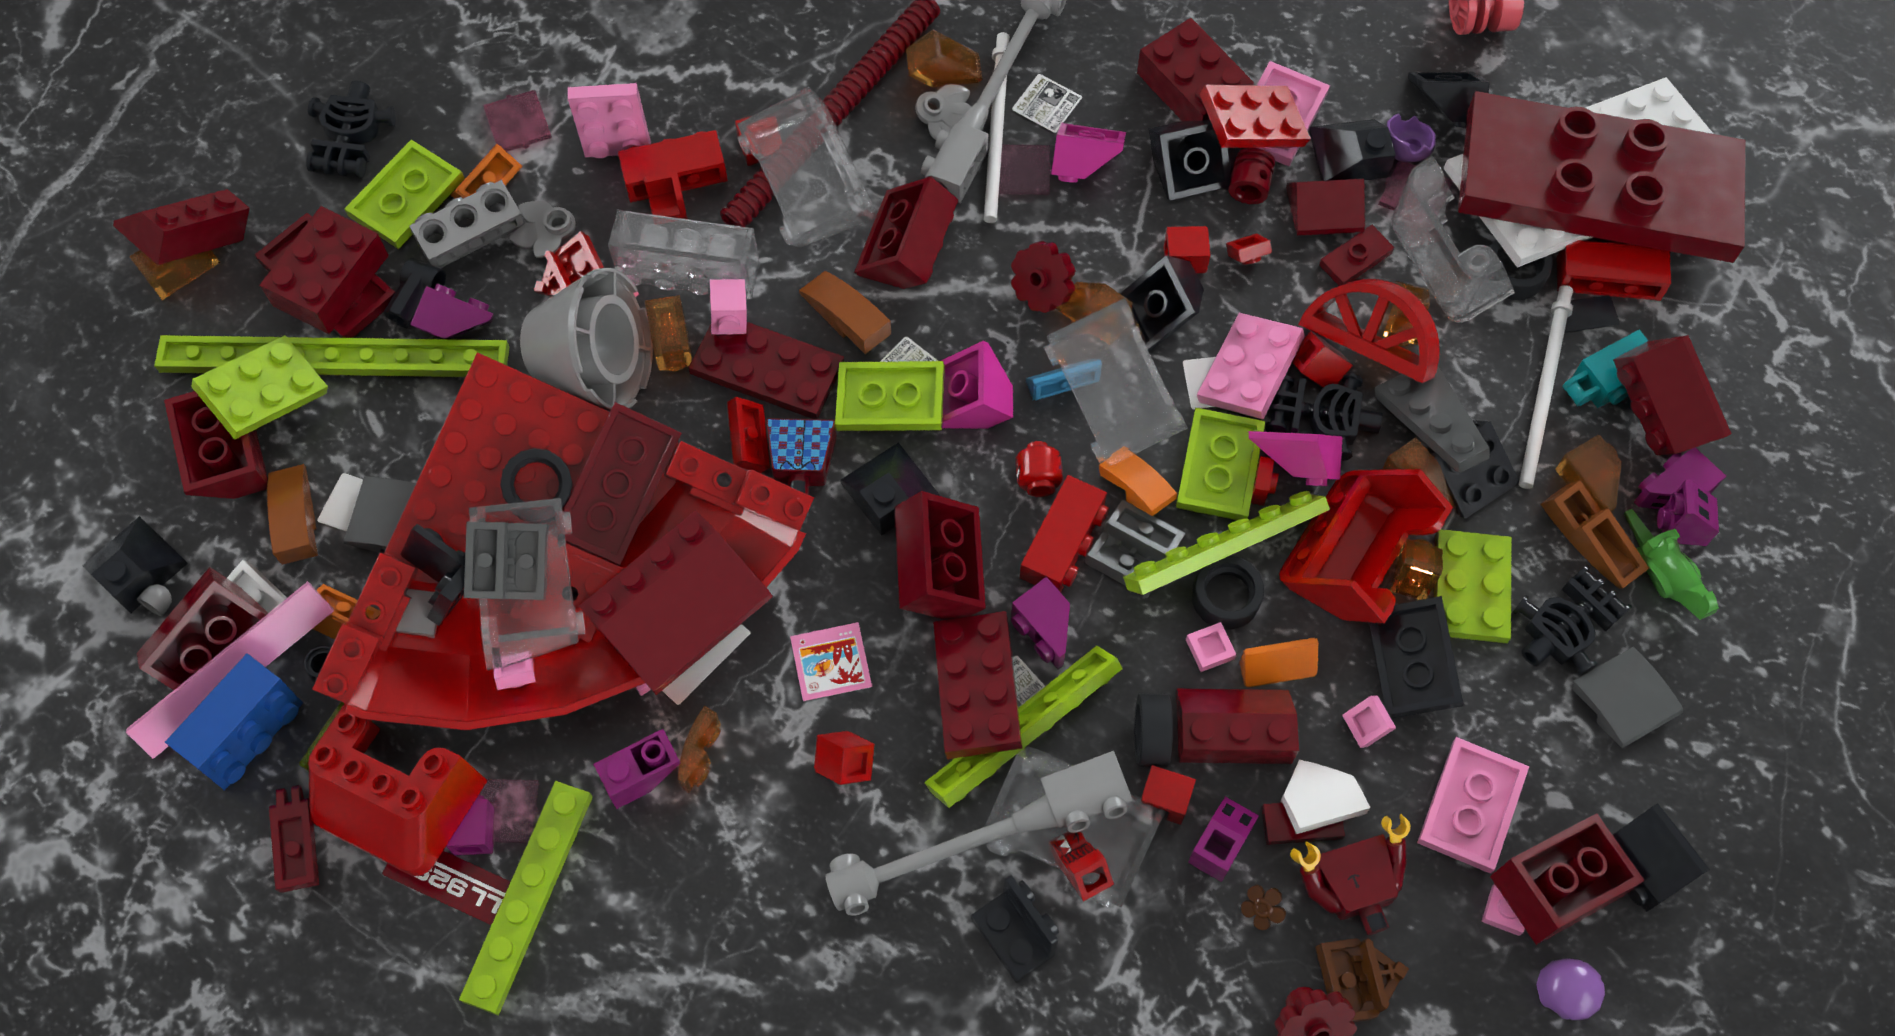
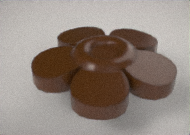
M1254 885L1248 889L1247 895L1250 900L1242 903L1241 911L1247 918L1256 915L1253 923L1257 929L1267 930L1271 925V921L1278 924L1285 919V909L1281 906H1275L1283 899L1278 889L1271 888L1266 893L1260 885Z

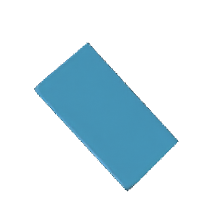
M1086 360L1026 378V384L1032 399L1036 401L1097 383L1099 381L1101 364L1099 360Z

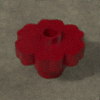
M1044 241L1032 243L1029 248L1017 252L1015 259L1011 263V268L1016 274L1011 280V285L1015 290L1018 300H1028L1029 308L1032 311L1043 313L1053 311L1057 306L1069 302L1071 295L1075 291V285L1071 279L1075 275L1076 270L1067 253H1058L1055 243H1046Z
M1299 987L1290 992L1285 1001L1286 1007L1280 1011V1017L1276 1019L1274 1024L1279 1033L1277 1036H1353L1357 1030L1353 1022L1356 1013L1350 1002L1340 992L1336 991L1326 995L1323 990H1313L1310 987Z

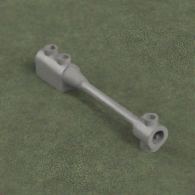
M1021 0V7L1026 13L979 100L957 124L953 125L950 132L943 129L940 131L935 143V148L939 149L936 158L929 155L925 158L921 174L925 178L933 177L958 199V203L962 202L988 153V133L982 130L992 101L1036 20L1047 19L1050 14L1060 16L1066 0Z
M1111 751L1040 778L1046 794L1012 814V817L877 868H872L863 860L860 861L859 856L856 854H844L836 857L830 863L831 872L826 874L827 886L835 907L838 911L845 909L846 914L851 916L860 915L868 910V900L876 898L879 883L1015 832L1023 833L1059 827L1060 829L1067 826L1069 832L1077 833L1090 826L1089 817L1104 812L1105 817L1108 819L1121 817L1127 812L1126 803L1132 802L1133 799L1115 752Z

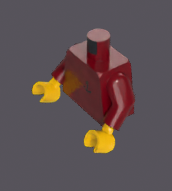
M1402 814L1399 815L1400 825L1396 829H1391L1392 821L1388 816L1382 819V828L1390 835L1387 839L1381 834L1320 854L1316 846L1305 842L1308 848V854L1305 858H1302L1301 852L1295 848L1290 852L1293 861L1302 865L1300 873L1309 898L1327 912L1336 913L1340 920L1359 915L1367 935H1373L1389 928L1382 907L1392 904L1403 886L1406 868V840L1404 837L1410 832L1411 826L1410 822Z

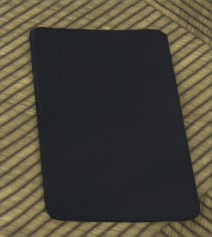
M1606 295L1571 300L1573 311L1572 315L1567 317L1564 333L1619 325L1620 321L1612 297Z

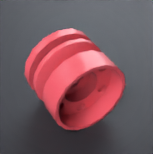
M1449 0L1452 26L1458 35H1466L1471 31L1476 34L1482 33L1486 26L1491 32L1513 31L1520 25L1523 15L1524 0Z

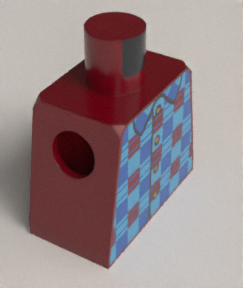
M767 418L774 480L809 495V486L825 485L836 443L835 420Z

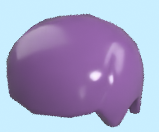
M1395 114L1387 121L1396 160L1418 162L1429 157L1434 151L1436 144L1435 132L1429 125L1420 122L1416 116L1403 121L1400 114Z
M1566 958L1551 961L1540 971L1536 984L1542 1005L1550 1008L1562 1019L1566 1020L1589 1019L1600 1010L1605 997V987L1600 974L1588 963L1578 959Z

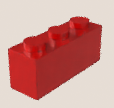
M716 130L701 131L690 136L664 139L658 143L632 146L618 151L630 203L649 199L644 182V177L677 170L681 191L728 181Z
M1575 241L1566 245L1557 255V291H1559L1560 286L1567 285L1573 288V293L1661 301L1671 285L1670 251L1626 245L1619 242Z
M1067 475L1021 563L1020 579L1036 585L1047 577L1060 593L1064 585L1071 587L1079 570V567L1075 566L1080 555L1087 556L1094 541V537L1090 536L1095 525L1099 527L1103 525L1109 512V507L1105 506L1106 491Z

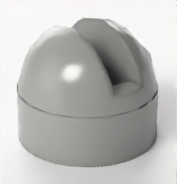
M158 584L147 587L137 598L141 605L161 617L172 602L169 590L165 586Z

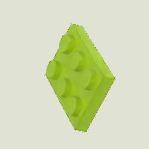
M410 140L344 210L348 217L378 233L380 238L399 249L412 235L410 225L414 224L415 220L421 215L433 213L465 178L462 171L415 141Z
M286 335L193 378L191 385L193 390L234 439L325 395L328 389L326 383Z
M944 361L839 362L835 416L836 430H942Z
M1195 407L1176 508L1234 520L1248 519L1260 455V448L1249 439V431L1264 432L1265 421Z
M1442 529L1436 533L1434 597L1442 596L1450 637L1508 643L1510 641L1511 537Z

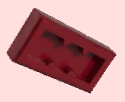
M1372 224L1364 232L1358 233L1323 257L1319 266L1338 286L1352 282L1390 256L1395 247Z
M1283 803L1263 804L1261 807L1266 845L1341 840L1345 837L1343 821L1296 834Z

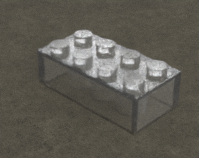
M617 210L608 243L615 269L625 274L635 286L645 284L657 286L663 290L681 289L698 295H706L710 293V280L745 279L746 299H752L760 266L754 228Z

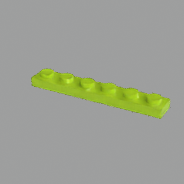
M1310 491L1296 493L1289 497L1290 502L1282 506L1271 505L1259 511V516L1251 520L1240 519L1228 525V530L1222 533L1205 534L1199 537L1197 544L1186 548L1183 546L1169 550L1165 553L1166 558L1160 561H1147L1138 564L1133 568V573L1123 577L1127 590L1144 595L1329 511L1330 508L1326 496L1310 494Z
M1095 646L1018 708L1022 749L954 758L925 781L929 791L948 808L965 798L982 781L991 777L997 769L1012 757L1021 753L1027 745L1042 733L1051 729L1058 720L1072 709L1078 707L1083 700L1098 688L1107 684L1113 676L1123 669L1118 658L1099 646Z
M558 781L554 782L459 1000L462 1003L499 1016L593 796L590 792Z

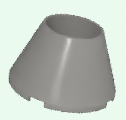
M613 268L595 269L532 309L523 321L520 334L521 354L529 374L533 378L608 411H611L614 402L627 408L635 405L637 400L634 398L639 389H646L653 360V340L646 307H639L633 294L638 290L633 282L619 270Z

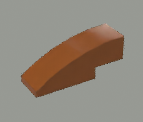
M827 271L822 272L799 290V294L842 338L847 336L864 354L891 335V321L861 293Z
M305 464L269 472L267 506L273 555L282 565L318 556L314 530L317 527Z
M1581 480L1565 485L1540 504L1568 541L1617 588L1623 589L1649 569L1610 509L1601 510Z

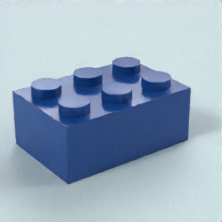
M246 653L165 743L225 791L230 784H234L243 776L246 766L257 754L263 753L270 746L272 737L283 725L289 724L297 716L299 707L303 702L279 677Z

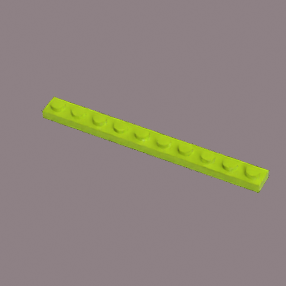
M160 335L154 366L159 373H206L280 337ZM287 337L318 375L466 377L477 352L504 365H508L510 348L507 340Z

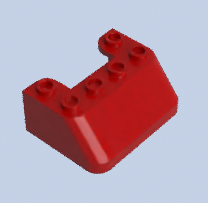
M1421 469L1352 470L1341 475L1340 480L1337 479L1326 495L1330 510L1312 518L1279 573L1280 580L1292 592L1341 620L1385 623L1393 612L1396 598L1390 590L1378 588L1383 582L1384 576L1395 558L1400 554L1401 548L1409 535H1428L1438 532L1444 526L1445 520L1453 508Z
M344 703L309 756V810L311 821L323 831L408 875H423L434 866L488 780L460 755L445 748H433L427 751L420 758L410 775L364 754L380 731V728L371 720L361 719L344 712L348 705Z

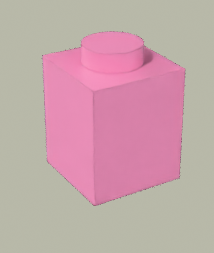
M745 279L710 280L711 334H746Z

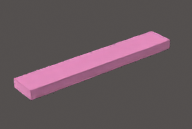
M307 581L126 729V733L154 759L168 747L165 741L246 653L266 667L334 611L332 606Z

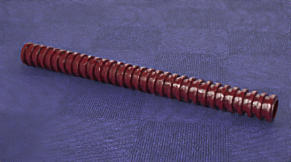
M935 0L913 1L910 7L905 9L904 14H901L898 20L893 22L892 27H889L885 34H882L873 47L867 51V54L862 56L861 60L855 64V67L850 69L849 74H846L842 81L837 83L836 88L830 91V95H826L823 99L824 101L820 102L817 108L811 112V115L805 118V122H802L798 129L793 131L792 136H789L785 143L781 144L779 150L773 153V157L769 158L766 164L760 167V172H756L753 175V179H749L746 183L747 186H743L740 189V193H736L733 200L727 203V208H723L720 211V216L730 229L736 232H743L746 225L753 221L752 218H756L759 211L765 208V204L772 200V196L777 195L778 189H782L785 186V182L792 178L791 175L797 173L798 168L804 165V161H808L811 154L816 152L817 147L824 143L823 140H827L830 133L835 131L836 126L843 122L842 119L847 118L849 112H852L855 106L861 102V99L866 97L867 92H870L874 85H877L880 78H883L886 72L892 68V65L897 63L898 58H901L904 52L910 48V45L915 43L916 38H919L922 32L927 30L928 25H931L934 19L940 15V8Z

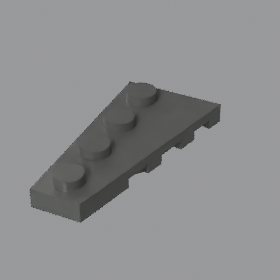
M1437 367L1435 377L1424 383L1401 374L1375 387V398L1456 472L1461 473L1490 459L1489 446L1439 367Z

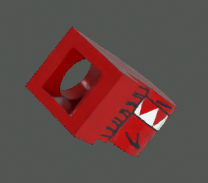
M1067 831L1049 841V847L1057 864L1083 902L1114 885L1105 857L1099 849L1095 850L1090 842H1087L1082 832L1071 833ZM1088 873L1100 875L1099 879L1090 885H1084L1082 877Z

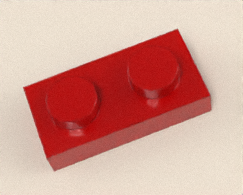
M734 397L727 402L733 464L740 468L752 469L762 473L770 468L763 404Z

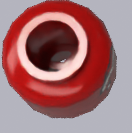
M1031 442L1015 458L1018 485L1021 489L1027 491L1030 496L1044 497L1051 495L1063 482L1060 452L1054 447L1048 446L1046 442Z

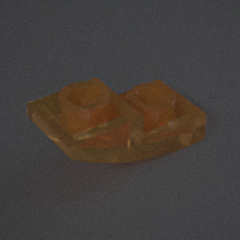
M707 706L703 707L693 723L681 753L678 780L682 789L687 793H690L695 785L697 787L702 785L711 770V767H709L711 761L707 752L703 749L705 746L710 748L721 732L719 728L721 723L717 713Z

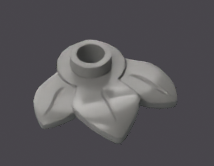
M955 84L944 85L937 93L925 92L919 96L915 105L916 113L922 122L928 124L930 135L935 140L942 129L950 132L953 125L957 124L971 108L969 104L965 103L969 98L970 90L964 86ZM928 103L935 105L937 110L930 109Z
M546 201L525 202L520 204L518 208L526 223L519 227L509 239L520 248H533L535 257L543 258L546 251L555 253L560 248L562 240L573 234L576 228V221L571 212L562 207L553 208Z

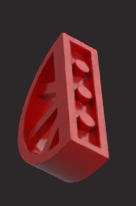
M1362 279L1335 287L1314 300L1300 319L1298 325L1418 382L1424 383L1435 377L1440 354L1439 338L1435 323L1422 302L1407 289L1395 283L1379 279ZM1364 292L1379 296L1365 330L1359 327L1347 293ZM1335 300L1343 320L1325 312ZM1391 302L1404 313L1410 321L1412 328L1386 338H1381L1376 334ZM1417 337L1419 355L1398 346V344Z

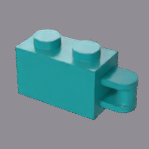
M1639 329L1583 359L1573 377L1562 386L1573 399L1576 406L1578 407L1592 401L1599 408L1609 402L1615 405L1624 400L1628 393L1617 377V368L1613 359L1647 342V338Z

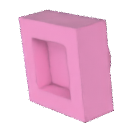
M1221 622L1190 633L1186 637V642L1200 672L1235 660L1236 652Z
M530 648L492 656L497 690L510 687L517 688L524 684L536 682Z
M1378 695L1368 697L1342 715L1360 748L1370 746L1396 729Z
M1493 884L1482 922L1520 936L1524 932V926L1499 889Z

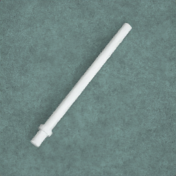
M1004 32L997 34L996 48L992 51L995 68L1009 44L1010 36ZM1007 75L992 101L983 218L987 223L997 221Z
M1567 285L1559 287L1557 300L1552 303L1551 313L1554 315L1518 484L1524 489H1531L1534 485L1567 317L1571 316L1573 311V305L1571 304L1573 288Z

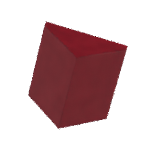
M1364 179L1287 183L1286 189L1297 236L1364 232Z

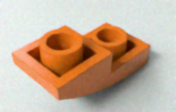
M1126 448L1121 449L1099 464L1100 476L1126 491V501L1151 516H1154L1177 499V492L1154 468Z

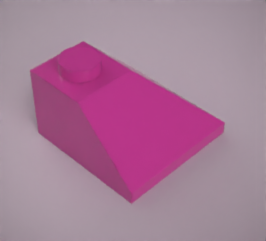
M1061 123L1056 136L1051 174L1058 175V179L1064 182H1078V178H1087L1123 151L1126 132Z
M981 341L941 360L944 361L945 366L942 428L988 429L1013 418V385L989 343Z
M1249 431V439L1293 477L1306 478V485L1327 486L1328 479L1340 480L1343 437L1321 434Z

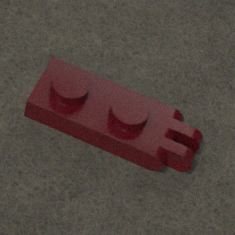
M301 785L291 787L292 801L288 802V794L285 788L276 789V805L269 806L275 890L279 893L319 885L314 823L310 818L309 798L304 799Z

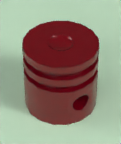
M1245 148L1240 150L1236 156L1228 191L1230 196L1245 204H1259L1267 200L1276 162L1274 157L1263 149Z

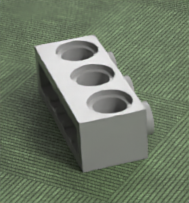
M500 180L496 183L489 182L483 184L476 190V193L466 198L453 199L444 209L434 214L426 213L415 220L414 224L410 225V229L428 263L442 268L517 230L524 222L520 210L503 181ZM495 203L504 205V208L499 212L488 210ZM469 218L474 220L473 224L469 227L463 228L458 226L459 222L463 219ZM433 234L443 235L442 240L437 243L427 241Z

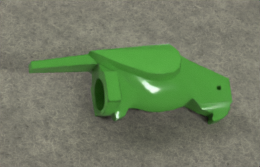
M1633 509L1625 511L1624 515L1640 546L1636 549L1648 565L1647 573L1659 595L1663 598H1671L1680 602L1699 620L1716 613L1719 609L1713 591L1708 592L1703 585L1697 565L1681 552L1677 541L1680 535L1677 530H1669L1654 537Z

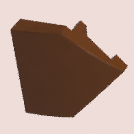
M1357 938L1325 942L1315 947L1327 995L1338 991L1350 1002L1356 1013L1353 1022L1374 1019L1378 1017L1380 1012L1386 1010L1390 1004L1388 1001L1398 983L1404 979L1409 970L1400 961L1395 963L1376 949L1373 941L1369 938L1362 942Z

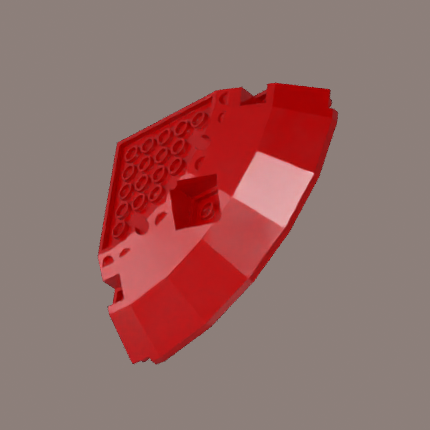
M477 352L384 553H379L348 622L342 624L312 690L348 704L344 712L361 719L460 730H471L566 715L645 684L596 629L579 605L695 510L721 535L767 588L799 551L806 535L800 529L814 497L752 469L749 471L742 469L683 441L677 442L621 564L617 565L552 535L565 506L550 517L542 519L523 517L513 511L505 501L500 485L502 471L508 461L521 451L537 448L549 450L564 461L570 471L572 494L610 412ZM539 462L529 463L522 467L515 476L514 482L515 491L519 498L525 503L535 506L547 504L558 492L559 486L555 471L545 463ZM726 473L730 476L731 482L729 486L721 487L718 484L717 477L719 474ZM467 521L549 525L546 600L464 598L463 596L441 625H437L435 638L396 632L412 599L405 595L407 590L435 592L434 589L438 585L437 581L400 555L412 528L416 524L424 529L430 528L442 537L446 545L455 551L460 550L464 553L466 551ZM567 587L577 589L578 597L574 601H568L564 598L563 592ZM370 605H376L380 608L381 614L379 618L370 619L367 616L366 611ZM530 648L536 682L524 684L517 688L510 687L497 690L492 656Z

